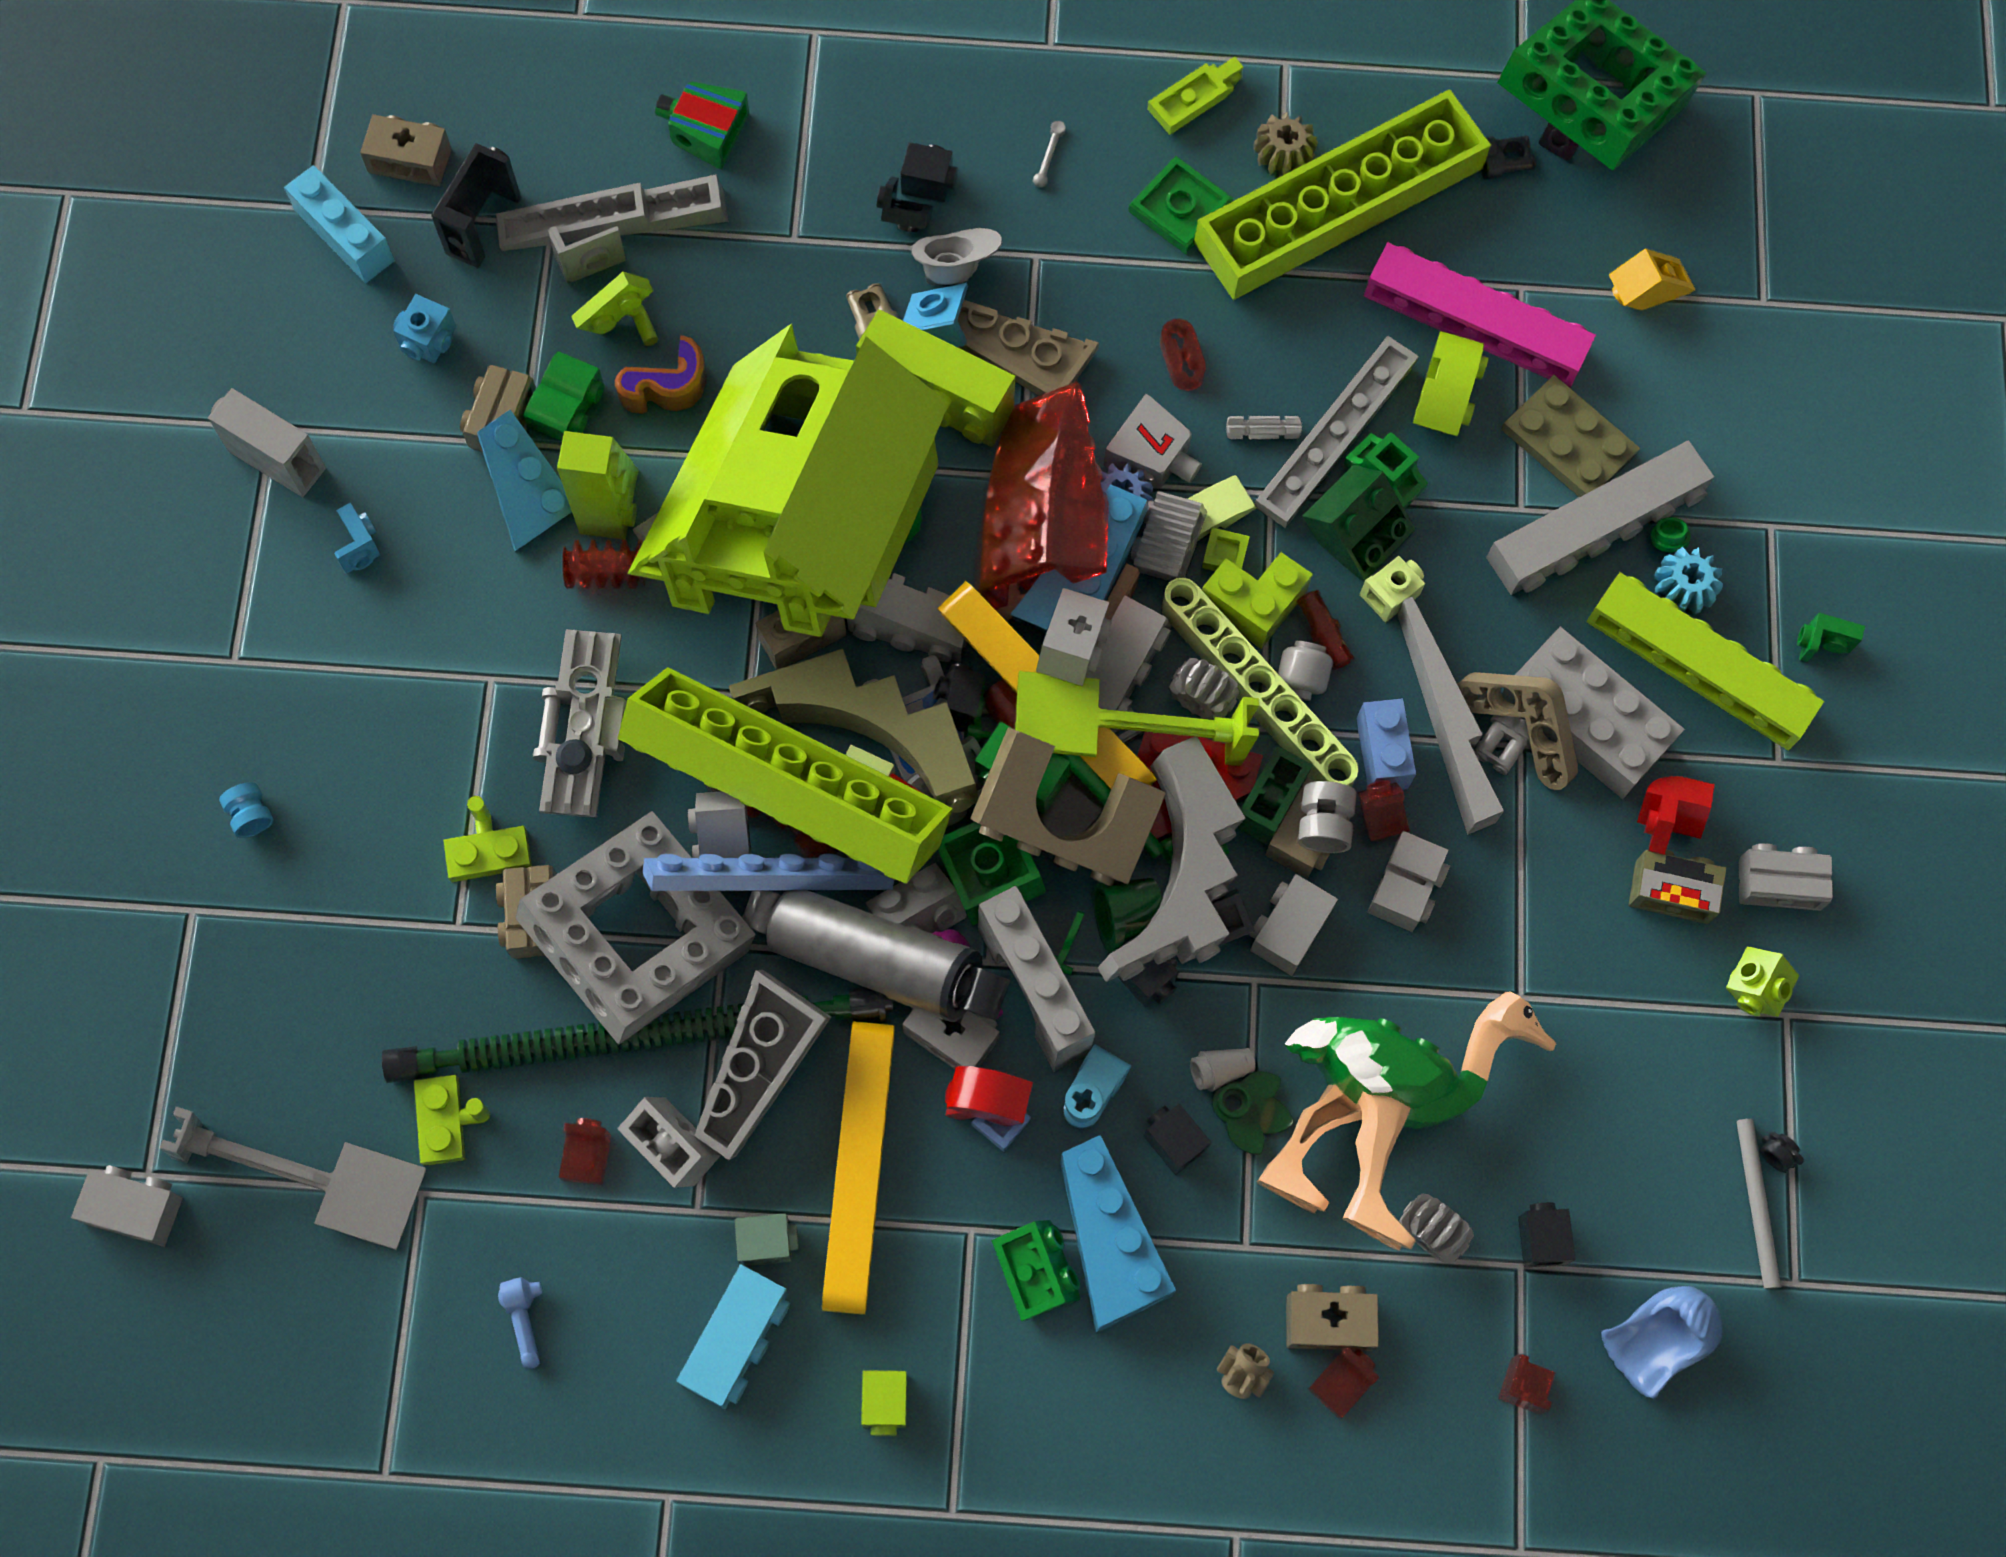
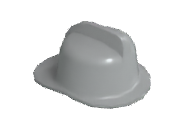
M974 228L947 235L930 236L918 240L912 246V255L915 260L923 264L928 284H961L967 281L977 270L980 260L986 259L998 251L1002 245V237L998 232L986 228Z

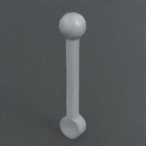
M1054 121L1051 124L1052 137L1040 172L1033 178V182L1037 187L1042 188L1048 182L1046 174L1059 137L1065 134V124L1061 121Z

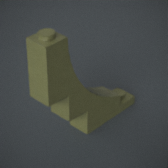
M843 649L729 685L732 699L762 714L768 709L777 706L783 723H815L836 726L863 734L883 744L907 762L924 781L934 799L952 807V813L967 810L971 805L976 804L979 799L975 781L947 702L908 715L895 675L856 687Z

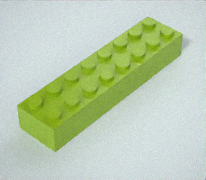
M1449 89L1198 219L1194 244L1229 295L1235 300L1482 170L1491 144Z
M669 667L627 699L617 739L631 745L639 752L647 753L667 763L674 770L683 771L710 788L718 789L738 799L746 806L754 807L774 817L775 820L782 824L790 825L810 835L815 841L826 843L847 854L851 859L861 861L883 872L891 879L907 884L941 845L953 810L952 807Z

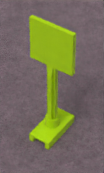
M1019 671L1015 730L1055 746L1053 753L1096 757L1098 728L1102 727L1212 738V741L1225 742V765L1241 766L1259 737L1258 728L1247 727L1259 707V698L1243 697L1231 719L1214 717V720L1106 710L1099 707L1100 679L1085 677L1083 686L1042 673Z

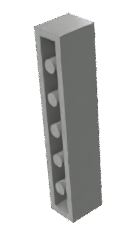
M1688 440L1493 543L1486 559L1510 595L1522 589L1526 593L1531 592L1546 581L1545 577L1554 572H1557L1558 575L1565 574L1578 564L1577 560L1588 554L1591 558L1597 557L1611 546V542L1620 537L1623 541L1629 540L1642 531L1643 525L1652 520L1657 524L1661 519L1672 516L1676 511L1675 508L1683 504L1690 507L1700 502L1707 496L1706 489L1714 479V476Z

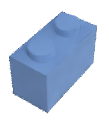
M1403 698L1364 702L1356 720L1368 792L1377 793L1408 789L1416 776Z

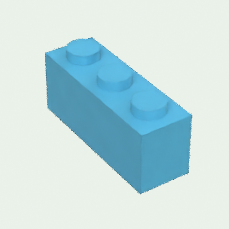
M314 165L284 187L295 212L365 283L369 282L395 261L386 238Z
M740 1264L676 1382L725 1410L729 1402L737 1404L748 1384V1380L744 1379L743 1376L751 1362L758 1365L768 1348L769 1341L764 1339L772 1323L777 1326L780 1325L791 1303L785 1300L788 1296L786 1288Z

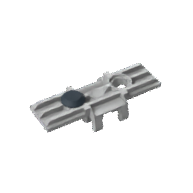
M566 629L556 688H544L542 692V699L545 700L539 746L533 752L534 760L546 763L539 808L540 813L597 818L605 754L613 756V759L616 761H623L625 747L617 738L627 701L624 698L614 696L622 640L621 634ZM589 675L597 679L598 684L590 693L583 694L575 689L576 682L583 676ZM561 704L571 705L566 742L555 744Z

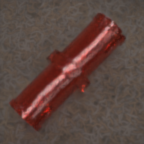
M1311 591L1297 600V604L1300 606L1312 629L1310 635L1313 641H1318L1320 645L1326 647L1325 653L1333 660L1332 670L1340 669L1353 662L1355 657L1350 652L1339 631L1341 624L1338 619H1333L1321 597L1320 591Z

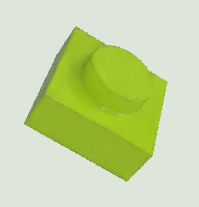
M1212 527L1202 568L1216 571L1225 558H1227L1242 569L1250 536Z

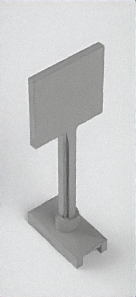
M179 1107L175 1108L173 1115L183 1125L181 1130L176 1129L173 1137L177 1141L172 1143L162 1140L160 1149L170 1158L188 1163L192 1153L205 1157L208 1154H212L324 1190L325 1196L314 1224L397 1250L427 1170L426 1168L345 1142L334 1171L327 1173L215 1137V1132L202 1128L203 1123L192 1111Z

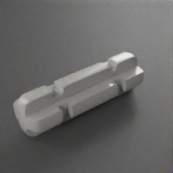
M1230 416L1226 423V434L1229 439H1243V435H1248V439H1279V435H1284V439H1298L1302 432V422L1298 416H1285V420H1280V416H1249V420H1244L1243 416Z

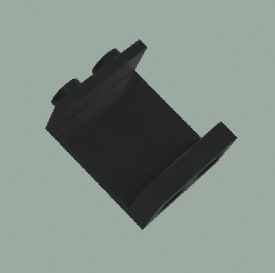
M475 143L431 217L445 254L479 269L486 256L474 220L491 192L516 203L520 201L521 194L510 158L507 154L496 147L487 148Z

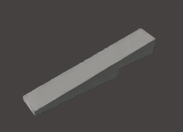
M717 174L646 190L643 189L641 183H635L497 213L496 220L499 247L502 251L551 245L547 230L554 226L557 227L563 242L568 243L581 241L616 226L619 229L620 236L728 222L724 189Z
M1410 597L1403 601L1397 615L1468 835L1495 824L1504 810L1472 749L1477 745L1483 734L1414 598Z

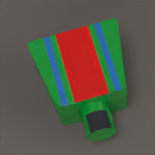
M690 82L686 85L679 100L661 94L656 103L655 115L669 120V133L674 145L722 170L749 115L747 93L735 89Z

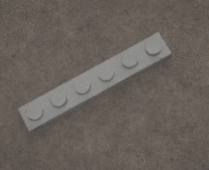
M1387 336L1255 501L1257 509L1286 528L1416 365L1419 356Z

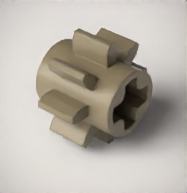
M1243 1344L1239 1350L1231 1345L1217 1368L1218 1372L1224 1374L1221 1382L1226 1391L1241 1399L1249 1398L1251 1393L1261 1397L1274 1375V1371L1267 1368L1270 1363L1268 1355L1262 1349L1252 1344Z

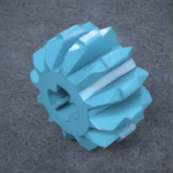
M1682 547L1675 552L1674 556L1671 554L1666 555L1661 562V567L1656 570L1654 579L1659 583L1655 587V594L1666 595V598L1676 603L1682 612L1688 607L1693 615L1702 610L1703 606L1706 608L1711 607L1716 601V595L1723 588V583L1718 580L1722 575V568L1710 566L1714 561L1713 555L1703 559L1700 557L1699 548L1694 549L1689 555Z

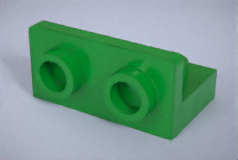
M1051 1220L1033 1221L991 1240L1021 1321L1030 1320L1062 1305L1072 1304L1081 1300L1078 1292L1080 1288L1079 1278L1075 1270L1067 1263L1062 1250L1065 1246L1063 1236Z

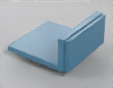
M967 282L912 294L903 321L956 347L964 346L967 339L957 320L968 289Z

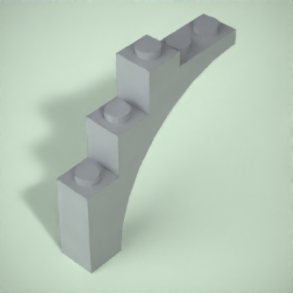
M1194 736L1164 749L1150 766L1161 790L1166 792L1164 798L1171 821L1173 856L1169 882L1160 907L1146 929L1135 939L1112 952L1098 967L1105 982L1118 976L1123 981L1128 980L1145 969L1143 964L1155 960L1158 965L1177 955L1181 964L1197 958L1199 963L1204 962L1221 951L1218 945L1229 935L1212 902L1228 894L1229 891L1226 887L1238 876L1222 850L1221 845L1229 842L1237 835L1234 830L1243 822L1245 816L1198 737Z

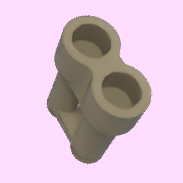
M874 283L866 290H852L846 295L857 322L855 330L859 340L878 309L900 319L897 312L891 309L880 283ZM872 300L876 312L869 314L865 302Z

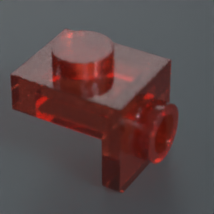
M1389 780L1377 781L1369 784L1367 790L1357 792L1370 841L1401 834L1403 831H1410L1403 800H1405L1404 792L1397 782L1391 783Z

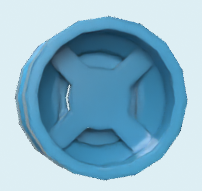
M247 782L236 785L220 796L219 801L224 812L232 817L230 826L236 837L254 836L273 824L274 819L269 808L262 806L261 800L263 795L257 783Z

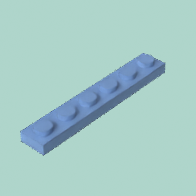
M662 854L658 858H644L643 875L651 891L893 890L894 879L887 877L883 872L861 861L842 858L835 854H822L819 858H802L795 854H783L779 858H762L755 854H743L739 858H722L715 854H703L699 858H681L674 854Z

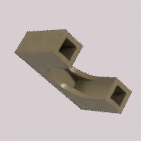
M1008 727L970 818L981 825L979 833L1001 842L1004 835L1019 840L1016 845L1017 848L1038 857L1041 850L1056 855L1053 860L1054 863L1073 871L1077 870L1078 865L1092 870L1091 878L1112 886L1115 879L1128 884L1166 792L1118 773L1100 817L1090 828L1073 836L1053 835L1044 827L1038 816L1036 795L1055 746Z

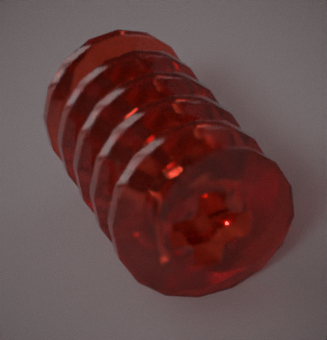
M580 540L574 541L571 551H567L566 546H564L562 562L565 587L573 589L578 579L582 589H589L593 578L598 589H605L609 578L614 589H621L624 579H626L630 589L637 588L640 578L645 586L646 577L627 574L643 544V540H638L634 551L630 550L627 540H622L619 551H615L611 540H606L603 551H599L595 540L590 541L587 551H583Z

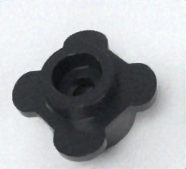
M1772 1132L1769 1137L1764 1136L1762 1139L1764 1145L1760 1149V1153L1776 1170L1786 1173L1790 1168H1795L1797 1164H1803L1804 1159L1799 1154L1800 1148L1790 1137Z

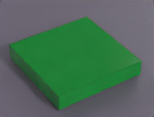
M1175 156L1129 204L1128 212L1186 254L1195 245L1194 240L1198 219L1233 202V198Z

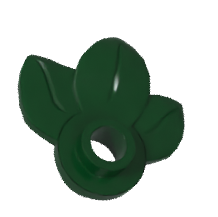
M1264 1071L1253 1072L1241 1083L1230 1082L1218 1088L1213 1096L1212 1105L1215 1114L1219 1119L1227 1123L1230 1140L1244 1152L1260 1155L1264 1147V1134L1280 1133L1293 1125L1294 1120L1287 1108L1274 1097L1281 1083V1078ZM1228 1097H1235L1240 1101V1108L1238 1110H1230L1226 1106L1225 1101Z

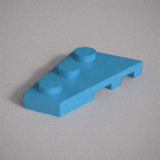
M510 409L480 429L477 435L515 552L572 511L562 481Z

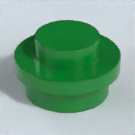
M1663 518L1652 529L1651 542L1661 551L1674 553L1682 547L1686 549L1690 544L1691 533L1687 524L1679 518Z

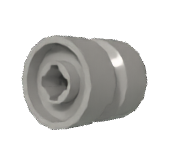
M1317 781L1306 784L1303 788L1301 810L1307 816L1302 817L1300 820L1298 844L1306 849L1323 853H1340L1350 850L1353 824L1348 819L1355 814L1356 790L1348 785L1329 781Z

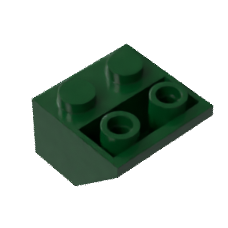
M1353 465L1302 515L1319 545L1363 581L1370 577L1416 530L1384 472Z

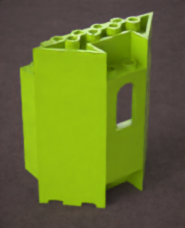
M791 323L733 365L627 574L664 581L672 607L710 614L715 603L712 593L714 591L777 604L784 630L822 637L831 615L854 620L860 605L877 607L939 463L934 438L949 403L867 336H865L854 360L842 359L823 354L798 351ZM773 414L805 420L797 437L768 432L765 429Z

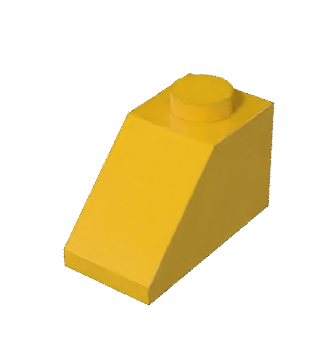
M1646 248L1609 274L1614 284L1612 292L1617 301L1623 306L1638 310H1645L1688 295L1695 290L1679 258Z

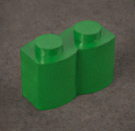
M557 351L525 409L523 416L527 427L560 441L563 440L564 431L583 433L588 421V415L585 414L592 403L597 404L600 401L604 392L605 383L602 382L600 368Z

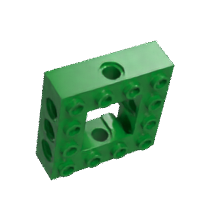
M1575 0L1513 50L1497 84L1614 171L1688 105L1707 72L1697 66L1692 59L1685 57L1667 44L1662 37L1655 35L1640 24L1634 16L1627 14L1611 1ZM1581 53L1596 63L1595 66L1599 69H1605L1624 84L1623 87L1627 90L1631 89L1632 91L1622 100L1615 96L1606 86L1599 84L1575 64Z

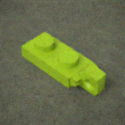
M1235 56L1218 68L1215 64L1209 66L1205 63L1149 100L1148 110L1167 133L1171 135L1228 97L1234 91L1233 85L1242 79L1244 66Z

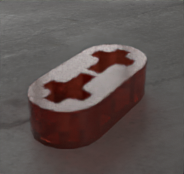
M1172 319L1162 328L1160 337L1161 350L1173 384L1185 391L1194 390L1204 380L1206 371L1205 360L1192 324L1187 320ZM1172 333H1178L1179 337H1184L1183 349H1179L1176 339H1171ZM1183 360L1187 361L1190 370H1195L1194 376L1188 377L1186 372H1182Z

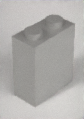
M231 388L225 397L218 399L213 405L208 420L228 452L302 498L326 469L307 433L235 389Z

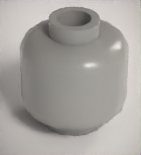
M1295 641L1294 646L1283 650L1278 675L1301 700L1310 701L1312 694L1319 695L1326 692L1333 660L1325 653L1326 647L1310 642Z

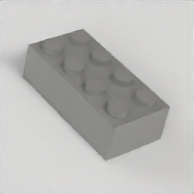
M1561 626L1515 674L1518 676L1548 678L1559 685L1565 699L1577 762L1621 799L1625 798L1685 730ZM1505 688L1502 696L1508 702L1515 703L1514 695ZM1543 726V733L1553 742H1557L1556 733L1549 727Z

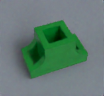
M1392 432L1383 439L1371 433L1346 456L1344 465L1349 469L1356 465L1384 472L1404 510L1426 490L1428 482L1418 470L1417 462L1419 456Z

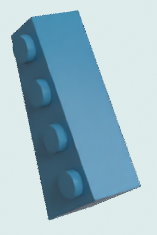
M1110 485L1010 614L1013 619L1047 634L1063 588L1107 601L1149 509L1147 499Z
M1101 1135L1062 1152L1060 1163L1083 1266L1095 1332L1098 1333L1172 1297L1176 1289Z

